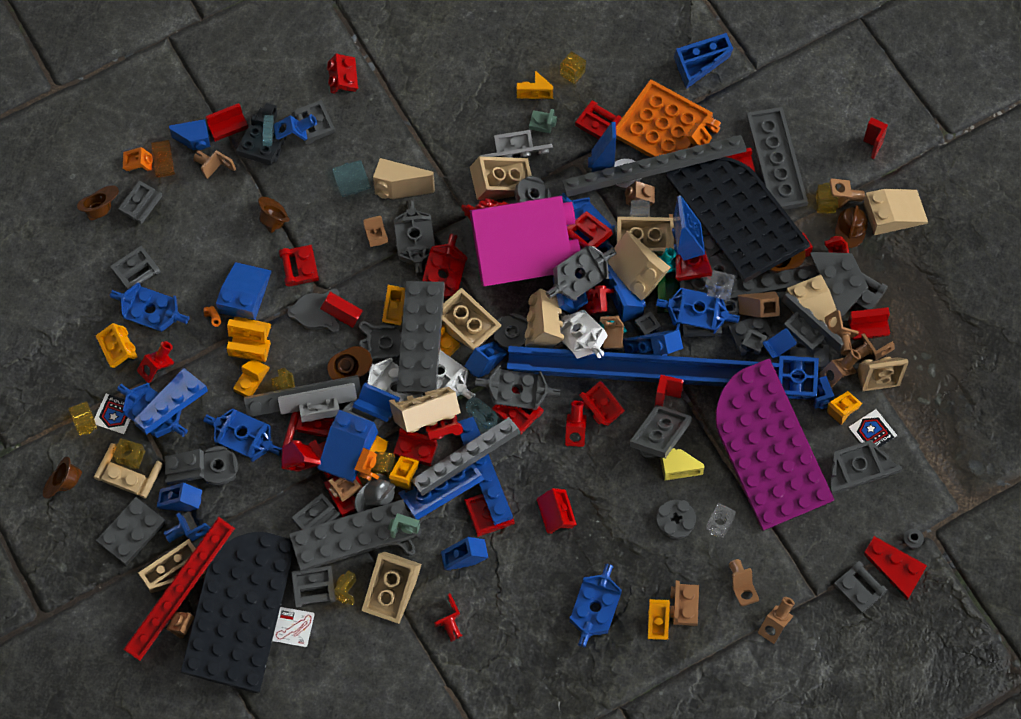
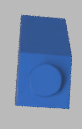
M205 119L169 126L172 138L191 150H204L211 147Z
M493 341L475 348L465 367L473 376L480 378L489 374L508 353Z
M184 482L160 489L156 508L184 512L199 509L202 490Z
M467 537L441 551L445 570L473 566L489 558L485 539Z

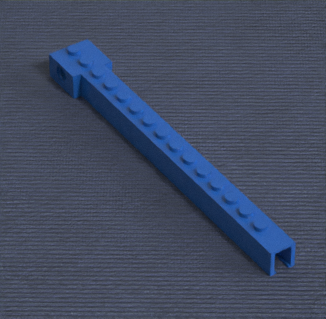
M508 346L509 360L507 370L539 374V371H541L543 375L656 383H659L661 375L683 379V384L725 387L730 379L739 371L759 362L604 352V356L601 355V358H598L593 353L577 359L571 350ZM779 356L778 363H772L788 399L815 400L817 397L819 358Z

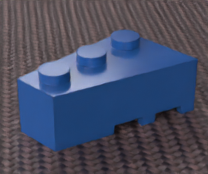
M727 33L676 49L674 60L686 89L730 58L733 47Z

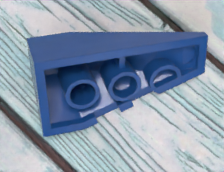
M611 122L593 147L591 157H588V168H591L592 172L612 168L615 165L616 122Z
M608 264L609 278L604 279L603 282L607 289H614V293L609 295L621 321L626 322L644 314V307H646L644 299L640 300L633 294Z

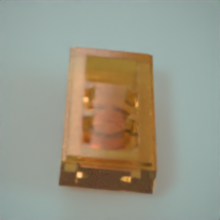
M165 140L151 143L156 177L175 175L170 141Z

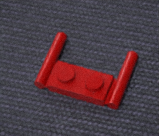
M300 411L292 412L283 445L289 444L292 441L295 430L327 438L335 418L302 422Z

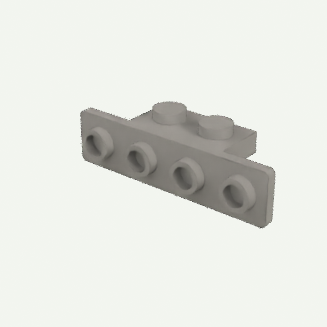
M525 130L494 135L496 153L479 155V157L513 158V155L519 154L520 157L531 156L532 152H538V154L549 153L553 146L552 144L533 147L531 131Z
M354 383L278 397L281 414L300 411L302 422L332 418L339 411L338 404L357 400Z

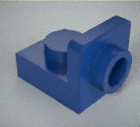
M827 376L820 377L818 380L817 394L819 397L814 400L813 406L815 409L819 407L821 409L827 408L829 402L834 400V394Z

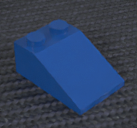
M677 196L672 233L676 239V244H674L676 254L680 255L685 261L705 255L701 222L683 197Z
M235 262L221 287L216 302L218 312L233 317L237 316L256 320L271 270Z
M339 410L330 427L318 470L354 482L358 471L354 469L363 448L370 450L378 434L375 423Z

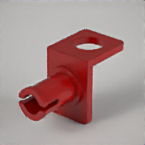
M167 341L161 342L157 352L144 356L137 372L147 383L152 381L158 369L174 364V361L168 356L173 348L171 343ZM145 365L150 368V375L144 372Z
M573 401L571 403V414H567L565 445L584 447L587 416L583 415L584 403L582 401ZM578 433L581 439L579 441H572L570 435Z
M451 593L447 594V599L454 613L434 622V627L444 626L452 642L456 638L462 637V634L455 622L456 618L460 616V612Z

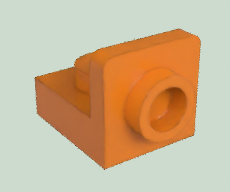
M695 123L687 135L693 144L691 147L707 144L712 139L702 123Z
M140 147L123 152L124 170L130 171L141 167L147 171L152 170V154L144 148Z
M363 448L354 470L360 472V477L370 481L371 478L378 480L379 476L370 472L376 464L377 454L366 448Z

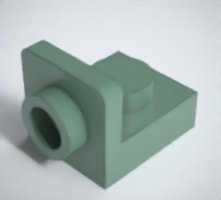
M551 109L550 113L533 110L529 129L551 133L552 127H555L557 122V116H554L555 110Z
M397 513L395 519H391L388 527L391 537H396L399 528L407 534H418L420 520Z

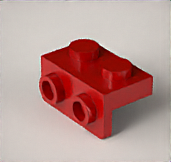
M335 54L327 63V70L329 71L328 84L331 93H335L338 89L355 92L358 89L355 57Z
M599 381L587 393L582 392L580 394L585 408L591 409L594 413L593 418L598 424L602 423L608 426L625 411L602 381Z

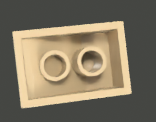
M478 157L470 166L477 200H484L485 198L498 200L514 197L516 185L522 179L532 176L528 158Z
M382 158L379 159L373 176L375 195L384 199H398L434 193V172Z
M881 189L867 192L863 204L874 235L928 224L917 190Z
M617 217V243L629 231L653 253L660 256L666 248L674 249L673 218Z
M629 231L623 235L614 247L617 254L608 259V264L624 285L640 300L645 299L651 294L671 268Z
M822 275L786 289V293L794 295L799 300V303L803 307L810 309L819 321L821 320L825 323V316L837 310ZM836 317L832 318L830 322L831 327L836 325Z
M462 288L443 304L442 325L445 326L446 332L473 351L501 327V324Z
M884 357L876 361L864 360L859 363L857 372L862 392L900 386L908 365V359Z
M388 552L379 553L362 611L399 624L415 587L422 564Z

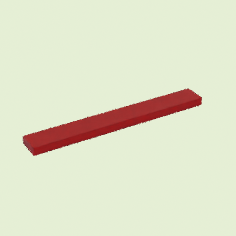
M218 516L124 647L126 652L141 661L235 529L233 526Z

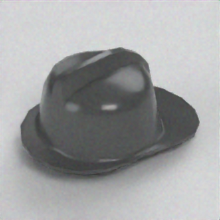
M377 474L379 476L378 480L371 478L359 490L355 497V508L358 513L392 502L395 494V485L390 482L386 475Z

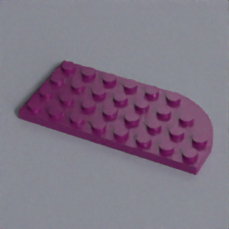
M770 358L742 369L735 374L726 384L719 397L716 407V428L761 530L765 531L835 501Z

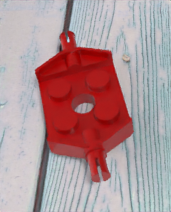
M454 234L449 235L447 244L432 246L422 281L444 282V300L449 299L459 290L465 262L468 259L455 246L458 236ZM438 271H444L447 274V278H441Z

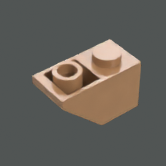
M775 291L738 295L739 314L760 318L780 316L779 297Z

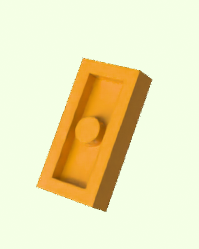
M236 316L234 320L229 319L228 336L265 344L271 324Z
M233 337L232 342L228 341L227 352L232 357L266 362L271 342L266 340L264 344Z

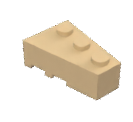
M539 289L529 298L530 308L527 315L528 325L525 332V346L551 349L564 340V335L560 332L563 322L559 321V315H561L562 310L559 308L557 296L555 295L549 299L545 293L546 291L543 289Z
M450 387L425 392V396L413 398V395L407 396V400L397 403L395 399L389 400L394 422L410 433L418 431L423 426L435 425L437 421L452 419L455 415L461 413L456 392Z
M189 539L138 572L150 593L167 589L195 550ZM206 570L204 571V573L201 575V577H200L199 579H202V578L205 577Z

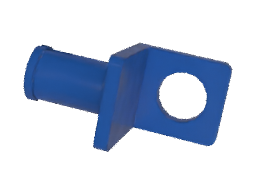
M312 114L300 121L290 115L274 124L276 139L280 140L294 133L305 141L307 140L306 130L317 125V120ZM286 124V130L280 133V127Z
M787 328L769 340L762 342L772 358H777L797 344Z
M177 513L179 524L164 531V535H167L165 537L169 543L184 534L194 541L206 534L210 526L204 523L190 530L185 518L180 513Z

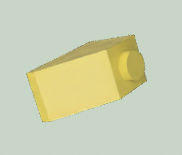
M673 448L666 459L660 458L664 481L703 475L704 464L681 449L676 450Z

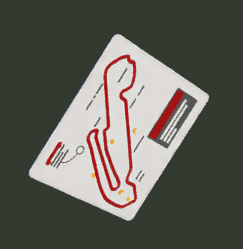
M280 607L272 641L307 647L314 613Z

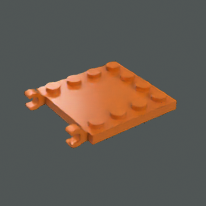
M650 79L616 126V139L652 158L661 154L691 148L693 144L687 135L695 123H702L704 127L707 126L711 132L717 134L721 128L719 127L721 122L713 119V113Z

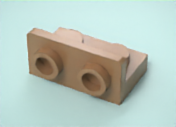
M676 580L675 587L671 586L670 598L674 599V606H670V618H673V625L697 626L699 585L680 584V581Z

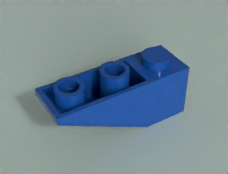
M679 330L663 331L623 339L625 353L662 355L683 349Z

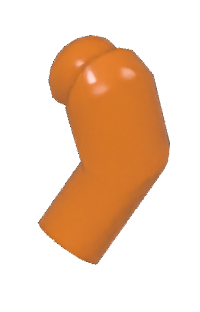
M214 306L204 307V316H211L212 325L218 327L221 324V317Z

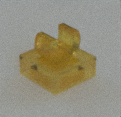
M286 368L279 369V377L271 379L272 386H276L277 390L295 387L293 374Z

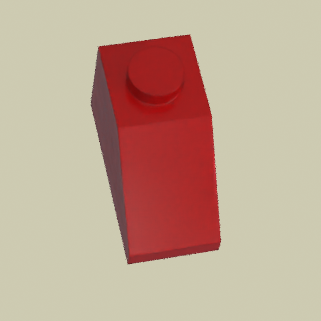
M293 440L289 444L282 446L281 469L299 472L321 463L310 445L302 444L301 441Z

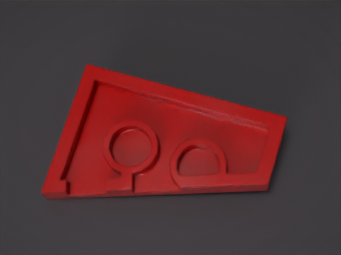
M706 252L705 255L685 261L680 255L676 254L675 278L678 281L714 276Z
M875 536L864 553L867 559L880 572L884 573L890 580V583L903 593L906 600L909 599L927 567L924 563Z

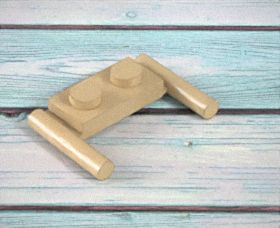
M111 443L94 478L146 499L163 463L156 461L149 477L146 478L145 475L110 462L118 448L117 445Z

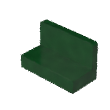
M664 276L657 285V298L667 301L669 298H672L680 289L679 281L676 278H665ZM657 306V313H669L667 308Z

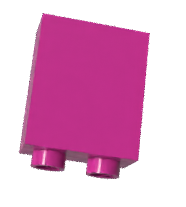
M562 196L469 210L481 285L483 286L554 275V267L580 250L578 239L569 240L567 225L575 224L572 201L563 203Z

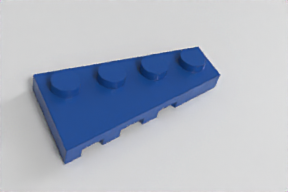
M183 368L134 419V423L147 435L208 392L205 384Z
M472 464L424 496L418 492L415 486L411 491L405 492L403 490L398 493L414 518L418 520L480 483L484 478L476 466Z

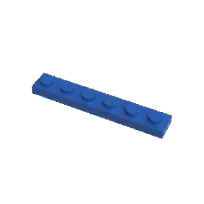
M474 416L458 421L463 427V432L459 435L463 446L481 435ZM489 454L473 464L484 478L478 484L493 523L497 525L513 519V515Z

